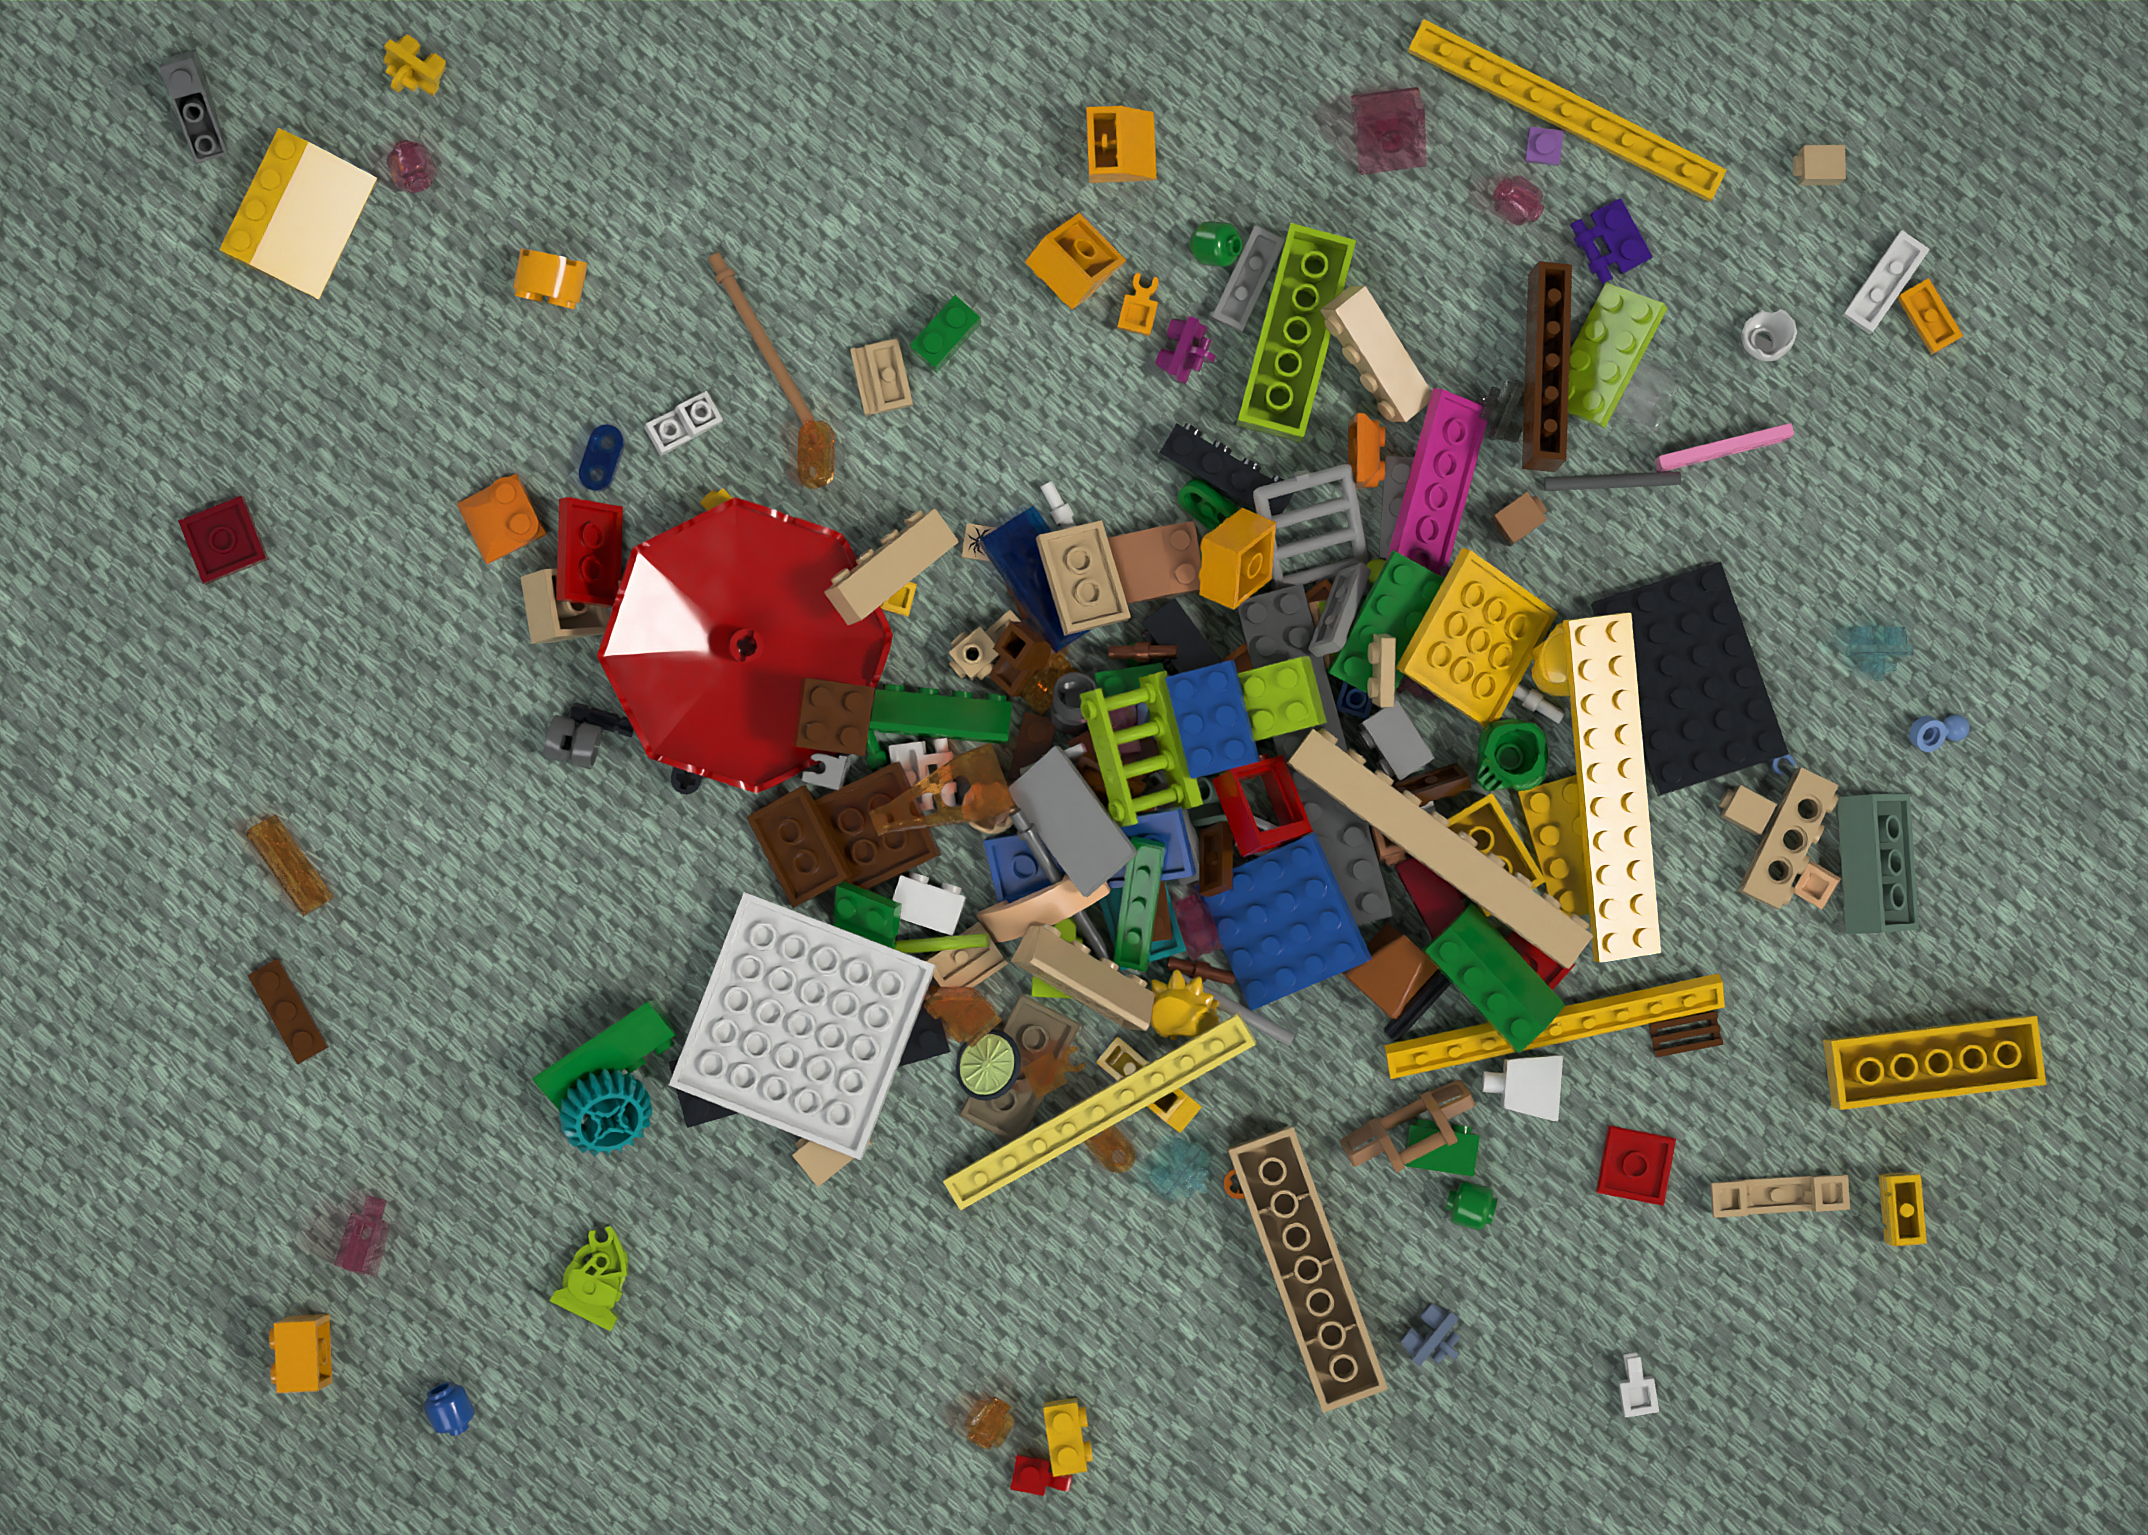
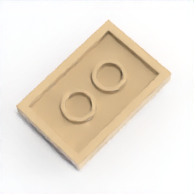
M1102 520L1041 534L1036 537L1064 636L1127 621L1131 618Z

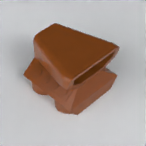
M1386 923L1366 945L1372 959L1346 970L1342 974L1391 1019H1397L1405 1004L1438 968L1411 940Z

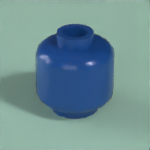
M445 1382L427 1393L428 1398L423 1406L435 1432L441 1434L449 1433L450 1436H456L469 1428L468 1422L472 1420L475 1410L463 1386L453 1385L452 1382Z

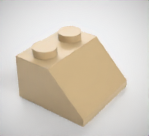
M557 568L543 569L521 577L531 644L559 642L604 634L608 622L605 607L556 600Z

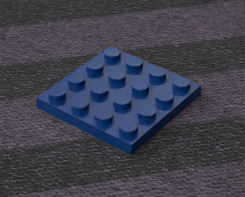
M1315 833L1234 868L1233 888L1209 898L1199 894V884L1195 886L1251 1011L1372 959Z

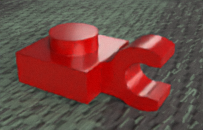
M1017 1454L1010 1490L1044 1496L1046 1486L1056 1490L1069 1492L1073 1475L1053 1477L1052 1471H1049L1051 1460Z

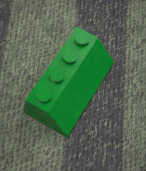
M884 684V690H875L870 729L880 733L1009 745L1013 704L1012 702H1006V696L986 694L985 700L972 699V692L952 691L951 696L938 695V689L918 687V693L904 692V686Z
M1472 903L1421 949L1514 1052L1520 1053L1549 1026L1565 1007L1562 1000Z
M656 1000L648 1001L532 1079L556 1108L561 1110V1099L568 1097V1088L578 1087L577 1078L586 1081L589 1079L590 1072L595 1076H599L603 1068L610 1075L617 1068L620 1072L626 1069L627 1072L633 1073L646 1064L643 1058L651 1052L655 1051L657 1055H660L674 1046L675 1043L672 1038L677 1036L678 1033Z

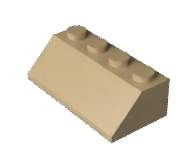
M1043 923L1042 927L1029 926L1010 961L1011 963L1125 1029L1147 1031L1150 1025L1155 993L1146 989L1148 984L1146 981L1133 974H1129L1126 977L1117 972L1119 968L1117 964L1104 957H1101L1100 960L1095 959L1089 955L1090 949L1075 940H1072L1071 943L1066 942L1060 938L1061 932L1046 923Z

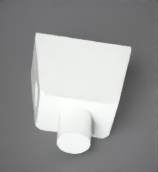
M1543 1055L1504 1059L1503 1073L1483 1072L1482 1092L1500 1093V1107L1551 1121H1558L1563 1056Z

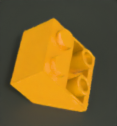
M1125 106L1086 107L1089 183L1157 181L1154 112Z

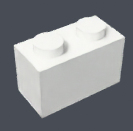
M911 871L908 878L900 875L892 899L902 904L900 919L954 936L966 900L965 896L960 895L962 888L942 882L940 888L927 884L929 877Z

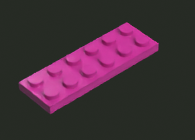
M1433 388L1387 559L1393 550L1445 578L1491 409L1444 389Z

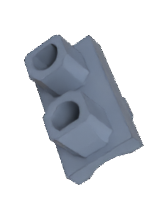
M1429 1302L1419 1315L1433 1327L1425 1338L1412 1327H1409L1399 1339L1404 1348L1411 1354L1409 1356L1411 1360L1418 1366L1423 1364L1437 1345L1439 1348L1431 1357L1437 1363H1440L1447 1354L1454 1359L1460 1355L1452 1348L1461 1338L1459 1335L1452 1331L1445 1341L1442 1340L1459 1318L1449 1309L1445 1311L1434 1303Z

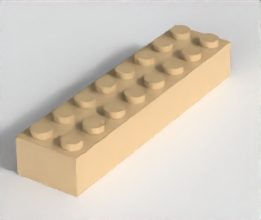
M1289 1125L1228 1147L1229 1156L1322 1412L1324 1413L1388 1390L1294 1127Z

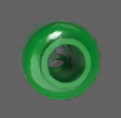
M1208 221L1200 224L1192 233L1190 249L1199 263L1206 266L1226 267L1230 266L1241 253L1242 239L1234 225L1227 222Z
M1463 1181L1459 1184L1457 1191L1450 1189L1445 1210L1452 1211L1451 1221L1453 1224L1474 1230H1482L1486 1224L1492 1225L1498 1198L1493 1197L1492 1189L1487 1186Z

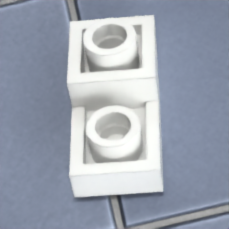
M705 391L677 405L675 410L646 423L644 428L661 457L722 423L723 419L708 392Z

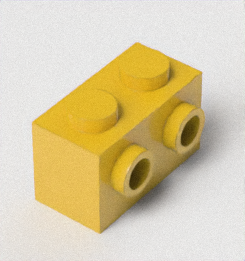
M1077 1398L1044 1402L1043 1412L1053 1477L1087 1472V1462L1093 1461L1091 1442L1090 1440L1084 1441L1082 1428L1088 1427L1085 1406L1079 1407Z

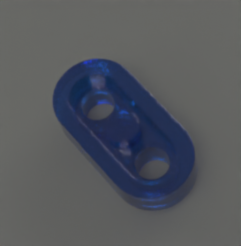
M608 424L600 425L590 435L579 468V479L590 491H604L613 483L625 447L624 436L615 426ZM606 437H611L614 440V445L610 449L602 447V441ZM595 469L603 471V477L599 481H594L591 478V473Z

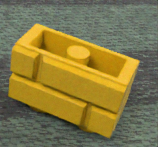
M1915 1172L1878 1174L1882 1223L1886 1224V1227L1883 1228L1884 1243L1891 1246L1927 1244L1921 1174Z

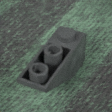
M196 49L163 58L159 68L195 163L228 155L207 78Z

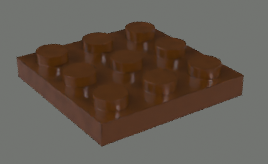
M900 761L814 800L852 874V877L845 880V882L867 890L942 855Z

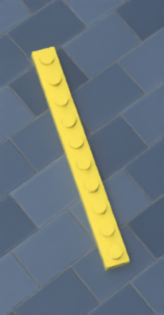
M1237 1013L946 1177L943 1182L961 1211L1253 1047L1257 1042L1241 1014Z

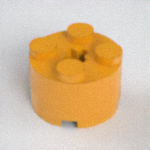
M521 248L512 289H516L515 296L542 302L543 296L549 297L548 303L575 309L576 303H580L588 263Z

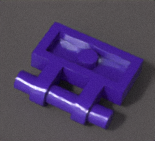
M1621 198L1590 214L1595 227L1587 230L1582 219L1570 224L1576 236L1573 239L1577 247H1582L1590 262L1588 267L1592 275L1596 273L1602 285L1613 279L1608 266L1615 263L1622 275L1653 258ZM1600 236L1610 252L1605 256H1601L1593 241Z

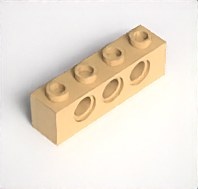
M1802 767L1795 769L1737 892L1773 909H1780L1782 904L1788 905L1795 891V887L1791 885L1796 875H1801L1808 865L1810 857L1806 853L1811 843L1816 844L1823 833L1824 826L1821 825L1824 815L1826 812L1831 813L1836 806L1839 795L1835 794L1839 785ZM1802 800L1810 802L1813 808V812L1808 819L1801 817L1798 813V805ZM1789 830L1793 831L1798 837V844L1793 850L1788 849L1783 843V836ZM1774 861L1779 862L1784 870L1783 876L1777 881L1772 879L1768 872L1770 864Z

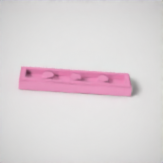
M1792 423L1658 456L1654 460L1656 469L1659 472H1664L1788 441L1794 435Z

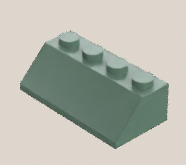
M1872 794L1838 797L1836 818L1839 822L1840 842L1838 850L1842 865L1841 887L1844 895L1843 920L1846 925V934L1919 930L1910 794Z

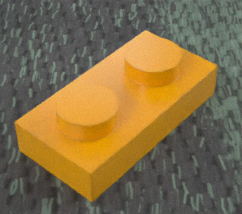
M1929 278L1897 296L1898 301L1931 355L1963 337L1962 332Z

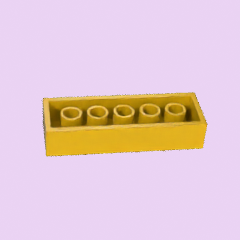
M2022 1015L1823 1040L1831 1106L1838 1110L2046 1085L2037 1016Z

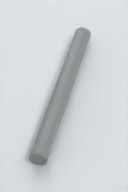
M1181 973L1186 983L1192 980L1191 977ZM1203 984V992L1212 994L1213 999L1219 1001L1217 1008L1232 1016L1240 1013L1248 1025L1287 1046L1291 1044L1295 1034Z

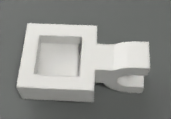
M1637 1352L1623 1354L1628 1379L1618 1381L1624 1417L1659 1412L1654 1378L1652 1376L1643 1377L1641 1357L1637 1355Z

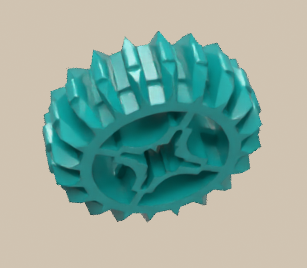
M603 1068L599 1076H595L590 1072L589 1079L586 1081L577 1078L578 1087L568 1088V1097L561 1099L562 1109L559 1110V1119L562 1124L563 1134L566 1135L568 1142L573 1147L577 1146L582 1154L589 1150L594 1157L600 1151H603L608 1157L611 1150L615 1149L622 1154L623 1146L626 1144L634 1147V1138H644L643 1128L650 1127L649 1117L653 1115L651 1098L643 1083L639 1079L635 1080L630 1072L623 1075L618 1068L611 1075ZM630 1102L629 1108L625 1113V1105ZM585 1113H588V1114L586 1115L587 1120L584 1122V1124L581 1123L584 1114H585Z

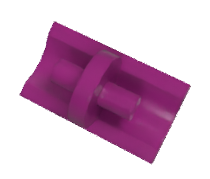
M1188 316L1187 321L1171 319L1167 336L1172 340L1178 341L1175 352L1162 348L1158 353L1155 365L1167 372L1176 381L1186 384L1191 370L1200 372L1203 362L1214 363L1216 356L1208 351L1212 340L1204 337L1207 327L1199 323L1198 318Z

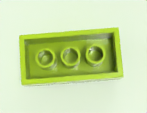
M1310 656L1298 657L1238 673L1255 741L1327 723Z

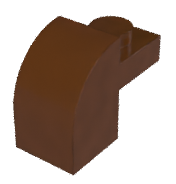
M1010 621L992 648L1001 657L988 677L1011 697H1018L1035 671L1043 670L1051 654L1050 644L1025 622Z

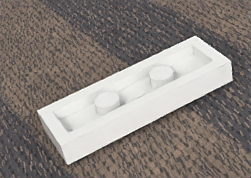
M1901 230L1842 316L1868 334L1873 333L1930 249Z

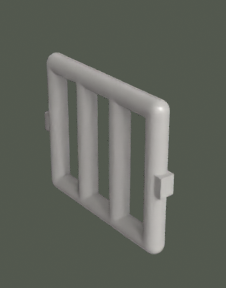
M1342 464L1309 473L1307 470L1293 473L1294 478L1262 486L1254 490L1253 496L1257 514L1275 521L1276 529L1346 510L1349 527L1277 546L1275 538L1272 579L1270 580L1271 588L1274 591L1312 582L1317 585L1325 579L1329 581V578L1336 576L1339 570L1361 562L1365 565L1369 563L1353 470L1349 464ZM1336 480L1341 481L1343 497L1271 516L1268 499ZM1351 540L1354 557L1283 576L1280 564L1281 559Z

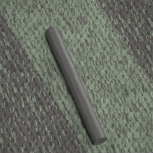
M1681 472L1544 478V491L1681 485Z

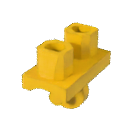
M409 34L404 35L397 42L389 39L384 45L386 55L383 63L388 66L386 74L393 78L390 86L391 89L399 93L407 87L412 92H415L419 87L433 97L439 89V79L446 69L445 59L436 53H431L424 62L417 58L416 55L420 52L421 45Z

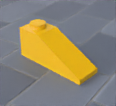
M1118 1036L1096 1061L1099 1066L1117 1081L1150 1063ZM1181 1088L1174 1090L1147 1106L1179 1133L1183 1131L1202 1108L1200 1104Z

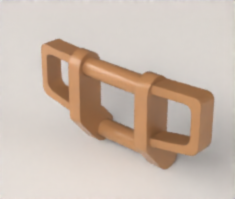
M1456 1080L1434 1090L1427 1091L1419 1095L1421 1099L1381 1119L1376 1117L1342 1138L1340 1144L1352 1166H1359L1385 1152L1394 1171L1397 1173L1405 1169V1164L1447 1143L1450 1146L1458 1142L1447 1120L1475 1106L1472 1095L1462 1080ZM1460 1095H1461V1097H1459V1098H1457V1099H1455V1100H1452V1101H1450V1102H1448V1103H1446V1104H1444V1105H1442V1106H1440V1107H1439V1105H1438V1104L1441 1103V1102H1444V1101H1446V1100H1449V1099H1451V1098H1454V1097H1456V1096H1460ZM1427 1111L1437 1125L1439 1132L1397 1152L1386 1131ZM1375 1136V1140L1356 1150H1353L1354 1148L1358 1147L1362 1143L1366 1142L1367 1140Z

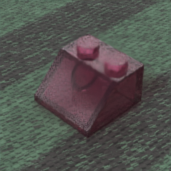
M1418 87L1351 95L1352 123L1359 175L1427 166L1425 108Z

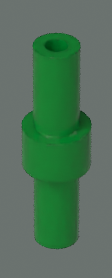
M869 727L866 744L868 757H866L870 770L876 772L889 764V760L885 750L881 751L874 731Z

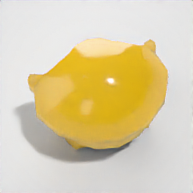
M1563 623L1556 625L1555 629L1543 643L1532 650L1531 655L1535 662L1532 668V678L1538 689L1552 696H1570Z

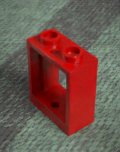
M1268 754L1260 755V762L1224 770L1223 774L1212 780L1241 857L1295 842L1313 832L1283 755L1269 758ZM1261 776L1281 826L1259 832L1240 781Z

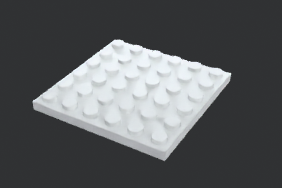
M744 892L669 1086L862 1160L936 965Z

